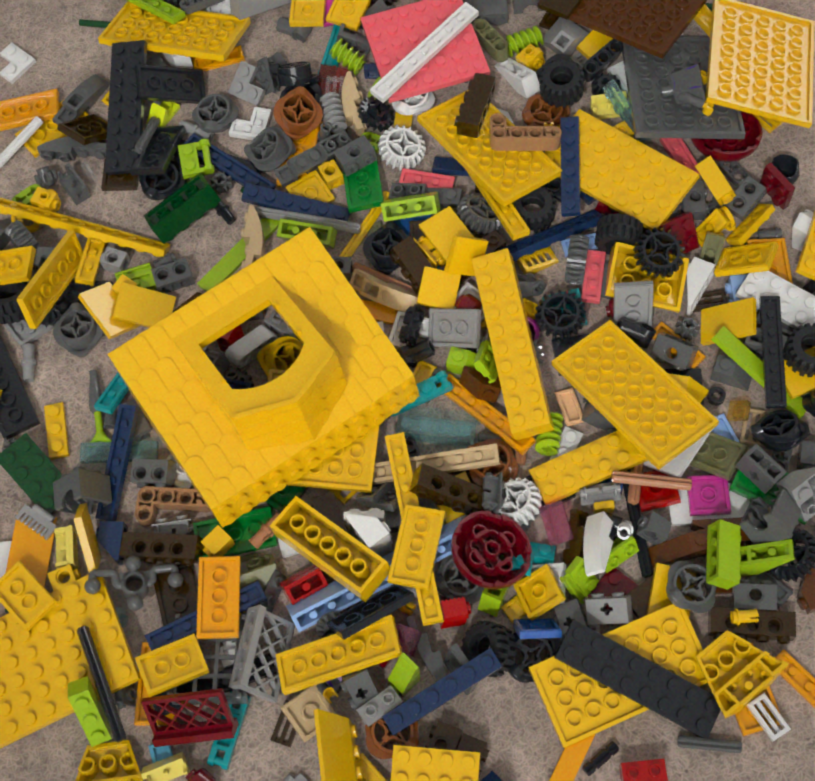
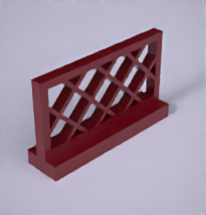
M223 688L142 698L141 701L154 735L152 739L154 747L234 738L239 725L237 718L232 716ZM218 696L220 700L219 705L208 700L209 697ZM195 699L201 702L199 707H196L188 701ZM169 702H176L181 707L177 710L168 704ZM150 704H156L161 707V710L157 712L151 709ZM206 705L213 709L214 712L209 714L203 711L202 707ZM184 707L194 712L192 717L181 712ZM164 709L174 714L172 720L162 715ZM217 712H219L220 714L224 715L226 719H218L214 716ZM198 714L207 719V721L199 722L195 720V717ZM179 717L188 723L179 724L175 720ZM157 719L168 724V726L158 727Z

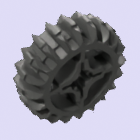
M471 193L470 195H465L459 201L456 214L470 231L484 236L494 230L498 232L503 226L485 198L479 194L474 195Z
M16 220L5 228V234L15 248L33 246L37 252V248L41 247L26 226L20 221Z
M578 234L570 237L565 271L566 283H571L572 285H581L583 283L589 245L588 236Z

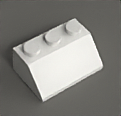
M347 514L345 516L351 536L381 557L393 551L391 530L384 521L380 522L377 517L354 514Z

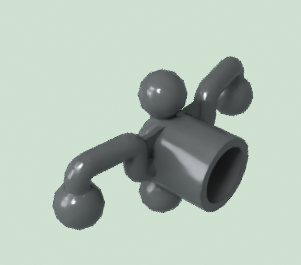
M132 555L125 561L128 572L118 573L115 569H94L90 571L84 588L87 593L95 594L101 588V584L96 577H111L112 585L116 589H122L128 608L137 611L143 606V599L148 594V587L156 583L157 573L171 571L167 581L171 587L175 588L182 585L184 578L179 573L177 565L173 563L155 565L149 571H138L142 563L141 559L138 556ZM134 580L143 583L142 587L136 591H131L126 587L129 582Z

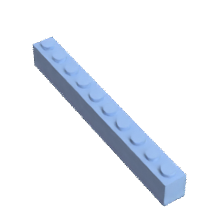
M466 514L443 525L435 563L452 554L451 540L453 533L461 520L467 516ZM394 551L382 557L388 562L389 566H391ZM388 576L373 594L393 585L387 582ZM335 580L305 599H300L296 604L292 605L290 603L286 607L298 632H301L317 624L324 614L340 612L362 600Z

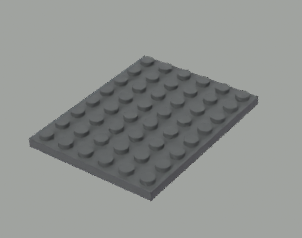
M681 35L663 59L623 43L622 56L635 138H745L746 133L741 111L714 104L713 113L707 116L703 114V108H697L690 104H677L674 95L663 97L661 87L671 85L670 75L681 70L683 67L698 64L700 71L704 70L707 74L710 46L709 36ZM706 83L705 85H703V87H704V92H705V97H706V86H707V83Z

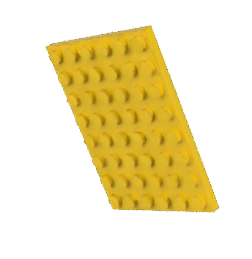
M713 0L705 102L711 101L719 106L810 128L813 112L815 21L736 0Z
M88 575L51 592L50 594L58 603L28 632L23 629L10 613L0 617V749L74 713L68 699V683L88 676L99 698L77 634V629L82 626L89 627L112 694L141 680L104 577H96L101 584V588L95 594H89L85 591L84 585L88 580Z

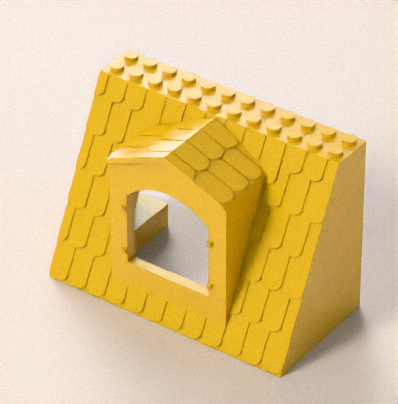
M310 227L107 354L145 417L222 528L232 524L237 518L250 512L253 507L261 502H265L271 495L283 490L286 485L301 478L304 473L316 468L319 463L332 457L343 447L349 446L356 438L365 435L375 425H380L385 419L398 413L403 407L413 403L420 396L413 373ZM272 305L302 342V350L290 368L271 382L248 389H232L202 349Z

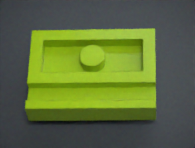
M150 263L114 273L116 281L124 274L136 282L139 287L150 290L157 288Z
M488 340L481 342L473 364L478 372H481L484 377L489 378L488 382L491 384L496 381L498 372L492 346Z
M576 556L565 570L566 574L564 577L559 579L572 597L578 599L583 604V599L585 596L588 597V594L596 588L599 580L595 575L588 577L585 574L584 560Z

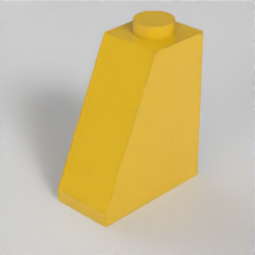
M711 155L695 165L719 205L730 203L736 194Z

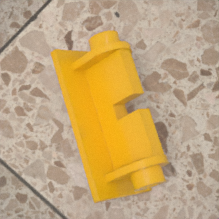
M421 236L418 241L413 238L433 268L437 269V266L442 267L445 265L446 262L437 250L430 252L434 247L427 237Z

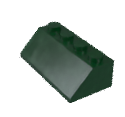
M200 172L147 212L144 217L152 231L165 244L173 240L180 231L186 230L192 222L202 218L209 209L215 208L221 199Z

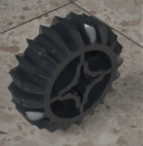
M656 227L652 231L646 230L645 234H641L639 239L636 240L635 244L637 246L633 248V251L636 252L634 259H639L636 265H642L641 271L646 269L648 271L647 276H650L651 273H654V278H657L659 274L662 278H665L666 274L671 276L673 271L677 272L679 266L683 264L681 259L685 257V254L682 253L685 247L679 246L682 240L677 241V234L672 236L671 230H668L666 233L664 227L659 231ZM647 243L650 245L651 252L649 255L646 254L645 249ZM670 250L672 251L673 255L671 263L668 260V252Z
M560 289L557 291L558 294H554L551 291V296L549 297L545 294L544 300H539L540 306H536V311L538 312L535 314V318L538 319L536 322L541 326V332L546 331L547 337L552 334L555 340L557 335H559L560 340H563L564 335H567L570 339L571 332L577 335V329L582 330L583 328L581 323L586 322L584 316L587 314L583 310L585 304L581 303L580 297L575 299V293L569 296L568 290L564 294L561 293ZM560 303L556 307H551L553 304ZM566 305H571L577 314H572V311L567 310ZM562 309H563V313H564V314L561 315V317L559 318V321H558V315H560V313L562 312ZM545 315L555 320L554 326L546 320ZM566 322L571 323L567 326L561 327Z
M796 527L791 538L793 540L795 560L787 562L788 566L780 565L770 569V572L778 579H784L787 582L791 579L797 582L798 577L805 580L804 575H812L810 570L815 568V537L806 530H800ZM796 543H802V544H805V546H804V547H801L800 545L797 546Z

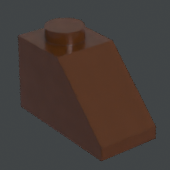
M463 367L459 383L477 399L496 403L501 390L498 376L495 382L489 384V378L484 377L476 368Z
M815 568L810 570L812 575H804L805 580L802 579L797 595V603L800 609L805 610L807 614L815 611Z

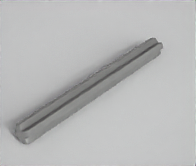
M257 206L256 208L258 216L275 220H280L281 218L330 226L338 231L356 234L361 229L360 223L263 206Z

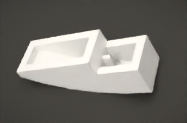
M604 511L588 516L585 524L583 555L585 574L588 577L605 572L613 541L609 537L613 522Z

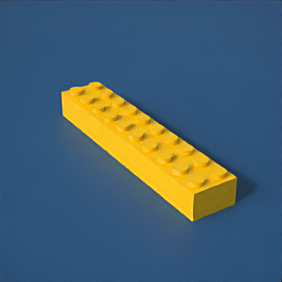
M506 248L473 258V268L511 433L516 440L553 431L552 417L513 257L509 249Z

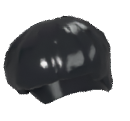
M780 154L774 157L772 164L793 185L800 176L797 158L787 154Z

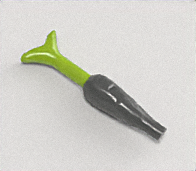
M90 370L89 409L94 414L96 433L89 443L92 446L98 442L111 443L112 440L104 432L102 412L95 410L94 404L102 395L97 371Z

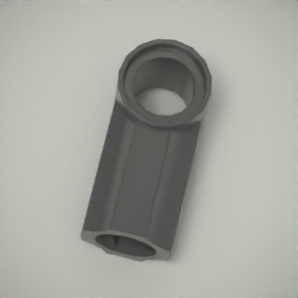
M280 17L277 21L276 29L278 32L290 35L294 40H300L304 43L313 27H290L289 19Z

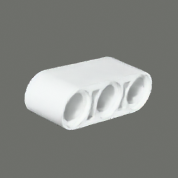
M262 324L229 346L225 352V357L238 368H242L257 358L258 352L264 346L275 341L278 337Z

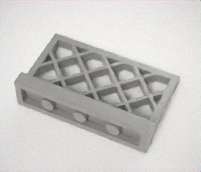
M262 605L248 608L229 687L235 690H244L272 703L277 702L281 684L275 655L276 651L273 646L279 643L282 649L281 652L289 650L295 624L266 611V607ZM264 617L269 619L272 627L265 629L263 624ZM280 625L287 627L286 634L283 637L278 629ZM271 630L274 631L277 638L273 643L267 633ZM260 636H263L267 645L262 649L258 643ZM267 649H269L273 658L269 662L266 661L263 654ZM258 655L262 666L256 669L254 658ZM275 663L277 673L274 676L269 668V665ZM262 669L265 670L268 677L264 682H262L258 671ZM252 675L257 683V686L254 688L248 686L249 678ZM269 682L273 689L271 695L267 694L264 687Z

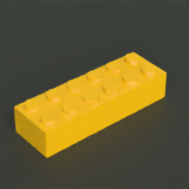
M297 496L292 499L270 525L276 537L364 602L370 598L389 574L390 566L385 559Z

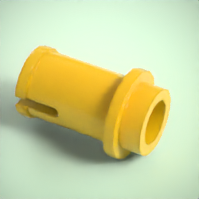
M734 609V611L730 612L731 623L737 626L740 623H758L759 621L756 618L759 617L757 609Z

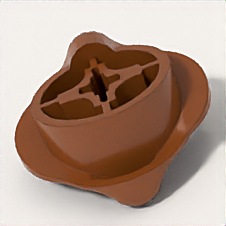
M302 86L289 91L274 106L275 121L292 140H300L307 136L322 121L323 113L320 104Z
M540 94L531 96L522 111V119L528 126H544L545 121L548 125L554 121V125H560V129L561 118L569 117L570 115L569 105H566V108H563V106H559V108H556L555 105L550 106L548 102H544Z
M491 438L467 447L471 448L497 443L499 457L501 454L507 459V464L500 460V465L483 467V473L477 468L469 469L474 483L482 488L483 477L486 473H493V476L497 477L500 472H503L502 481L506 483L509 482L510 478L515 481L518 477V464L514 458L513 451L501 439Z
M382 718L369 727L365 725L366 746L369 752L376 758L390 759L393 757V750L384 748L389 741H395L403 746H418V721L408 727V741L404 739L400 732L396 734V737L394 735L389 737L387 735L389 732L388 726ZM376 723L380 725L384 732V736L379 743L374 733Z

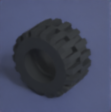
M561 58V60L555 59L552 63L548 62L547 66H543L539 74L540 95L543 97L544 102H548L550 106L555 105L556 108H559V106L566 108V105L572 106L574 102L577 103L582 98L584 92V72L581 66L578 67L577 62L572 63L570 59L566 61L565 58ZM561 81L568 82V83L565 84V85H557V84H555V83L561 82Z
M541 186L512 202L529 229L534 231V234L538 233L539 229L541 231L545 230V226L549 228L551 222L553 223L556 199L553 192H549L550 189L548 187L543 188ZM528 204H536L542 209L537 212H529L523 207Z
M626 214L602 216L597 222L594 244L598 250L604 251L608 255H610L611 248L615 242L637 246L635 242L643 234V224L640 223V220L635 219V217Z
M27 281L0 285L1 324H13L25 320L16 299L28 284Z
M806 323L804 326L800 325L796 330L794 329L785 343L783 353H785L784 360H788L787 366H792L794 373L798 371L800 376L807 374V377H812L815 374V357L806 354L801 345L810 344L815 346V323L812 326L810 323Z
M484 620L478 621L477 624H472L470 626L471 629H467L465 632L466 636L462 639L463 646H461V650L470 661L488 650L490 645V648L493 649L503 667L489 675V677L504 675V671L508 672L510 670L509 666L514 664L513 659L517 655L515 651L517 643L514 642L516 639L515 635L511 634L512 631L506 628V626Z

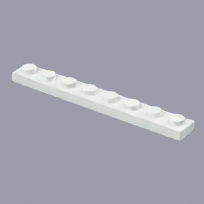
M465 2L370 89V94L384 103L478 17L479 11Z

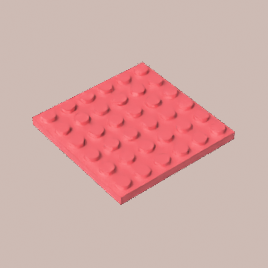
M423 0L361 17V24L380 78L382 79L464 4L463 0ZM472 23L464 28L388 98L389 103L470 81V79L473 80L475 73L490 75L489 66Z

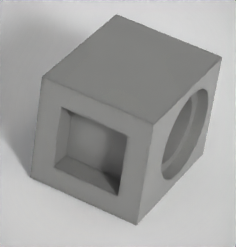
M108 246L100 257L103 269L113 273L127 270L131 262L127 252Z

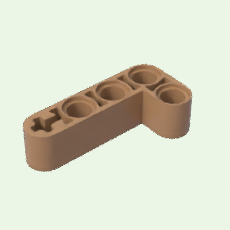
M495 113L490 117L489 141L490 147L493 150L555 151L560 148L562 131L556 126H507L506 117L503 114Z
M145 486L138 492L135 518L143 527H150L156 521L158 509L193 512L211 511L203 503L204 500L196 489ZM148 495H153L150 500L145 501ZM172 496L170 501L164 502L166 497ZM191 497L188 503H183L185 498ZM144 514H150L147 519H142Z

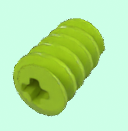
M533 26L532 29L527 28L525 31L521 30L519 34L515 32L513 35L509 34L506 36L510 57H513V51L518 55L519 49L523 50L529 44L538 47V42H540L543 46L542 33L537 26Z
M341 38L333 45L329 55L331 54L333 59L337 58L338 63L343 62L342 66H348V70L353 71V74L356 76L364 68V64L367 63V61H364L365 55L363 54L361 57H358L360 51L358 50L353 53L354 47L352 46L348 49V42L342 45L343 38Z
M550 412L554 430L538 434L536 437L535 450L541 455L555 456L558 454L557 449L560 448L559 442L561 441L560 435L562 434L561 428L563 427L562 421L564 420L563 416L559 413Z

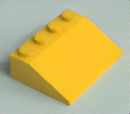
M615 242L611 248L608 262L605 296L614 298V283L653 281V307L679 313L689 259H681L683 264L679 266L677 272L673 271L671 276L666 274V277L662 278L659 274L657 278H654V273L647 276L648 271L646 269L641 271L643 266L636 265L639 259H634L636 252L633 251V248L635 246ZM646 249V254L649 255L651 251ZM668 254V256H669V259H668V260H669V262L671 263V262H672L673 255Z
M314 709L321 781H360V779H363L362 768L358 766V758L361 755L359 746L355 742V738L358 737L356 724L353 725L347 717Z

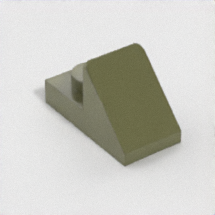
M707 232L699 259L715 264L716 268L726 237Z

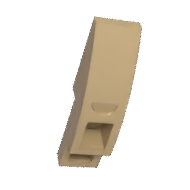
M347 71L342 86V106L344 117L346 118L345 123H347V126L354 125L357 135L361 137L364 130H367L366 124L362 123V120L358 118L360 113L357 112L358 106L363 100L361 90H357L358 82L356 77L352 76L351 71Z
M249 205L248 212H245L244 221L246 224L241 230V238L244 239L246 245V259L242 261L241 270L265 255L263 229L253 205Z
M354 269L350 284L360 292V295L403 312L417 304L418 295L393 283H386L360 269Z

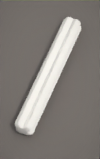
M36 116L0 154V168L43 124L39 117Z

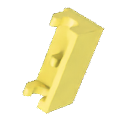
M626 91L591 96V115L599 120L628 116Z
M73 525L55 528L56 569L71 564L74 568H79L77 530Z
M180 752L143 767L141 776L146 781H169L179 776L187 775L190 769L184 753Z

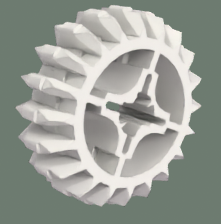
M398 125L395 128L390 126L380 136V142L378 143L379 155H382V161L387 160L386 166L391 164L392 169L398 167L399 171L402 168L414 169L425 156L426 147L425 141L422 140V135H417V130L412 131L411 127L405 128V125L401 128Z
M517 477L515 481L510 478L507 483L504 481V488L502 490L504 503L502 508L495 514L508 516L520 527L522 524L528 525L530 519L535 521L534 515H538V509L542 508L540 490L532 481L526 478L521 479Z

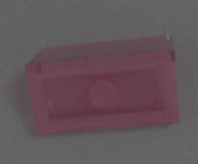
M562 501L539 507L550 546H557L574 539Z

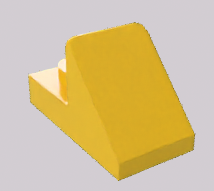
M716 208L696 228L698 243L701 247H703L707 232L724 236L721 231L730 221L721 209Z

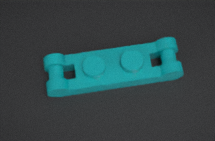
M440 371L435 376L417 383L420 396L413 403L403 407L398 413L391 415V417L450 392L454 387L448 381L446 371ZM441 382L442 385L437 388L435 384Z
M247 695L248 704H241L239 709L233 708L234 704H228L233 718L236 717L238 720L237 731L234 738L213 741L207 765L221 766V769H229L251 696ZM219 750L225 752L224 758L218 756Z

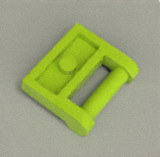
M201 139L199 142L178 145L184 179L194 178L200 172L203 176L215 172L210 157L209 139ZM197 150H202L205 166L201 168Z

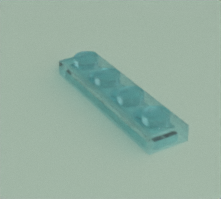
M613 79L603 87L604 94L613 104L614 111L619 114L622 121H625L634 132L630 104ZM634 134V139L645 145L651 141V138H635Z
M133 441L129 462H132L133 459H158V441ZM111 442L81 443L79 461L81 464L107 463Z

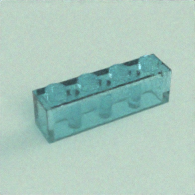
M399 414L396 434L404 432L405 436L414 438L416 442L467 448L469 445L475 444L476 423Z

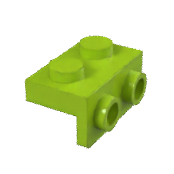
M633 536L625 540L619 537L614 539L605 569L606 573L639 551Z

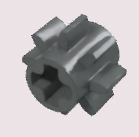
M49 166L37 169V175H34L36 183L41 184L42 187L55 184L54 179L58 178L55 169L50 170Z
M225 172L215 173L214 178L210 179L211 187L214 191L217 190L218 195L221 193L228 194L229 188H233L231 176L226 177Z
M683 317L682 321L678 320L675 325V334L680 335V339L691 341L692 337H697L699 333L697 330L699 324L696 323L694 318Z

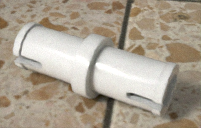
M625 520L619 524L617 535L620 539H628L633 534L634 528L631 521Z

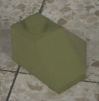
M258 553L241 556V589L259 581L264 591L276 568L273 554H266L265 557H259Z

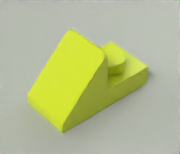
M162 101L160 105L153 102L146 125L151 117L155 116L160 119L158 127H165L180 109V105L175 102Z

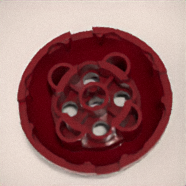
M741 111L746 133L744 139L691 138V141L699 152L706 157L711 155L713 160L721 162L739 161L750 156L758 148L763 134L762 126L753 114Z
M491 511L472 513L461 520L451 540L452 558L457 569L468 581L482 588L503 589L510 587L526 574L531 564L532 549L526 533L520 525L504 514L500 516L491 513ZM499 554L504 555L503 561L499 559ZM521 554L524 563L520 565V569L511 571L513 568V556L517 558Z

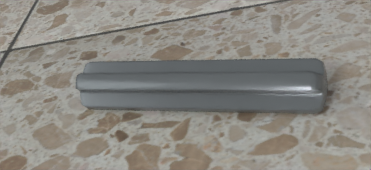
M151 117L135 145V153L142 154L159 125V118Z
M679 735L677 738V745L680 748L733 753L742 752L741 741Z

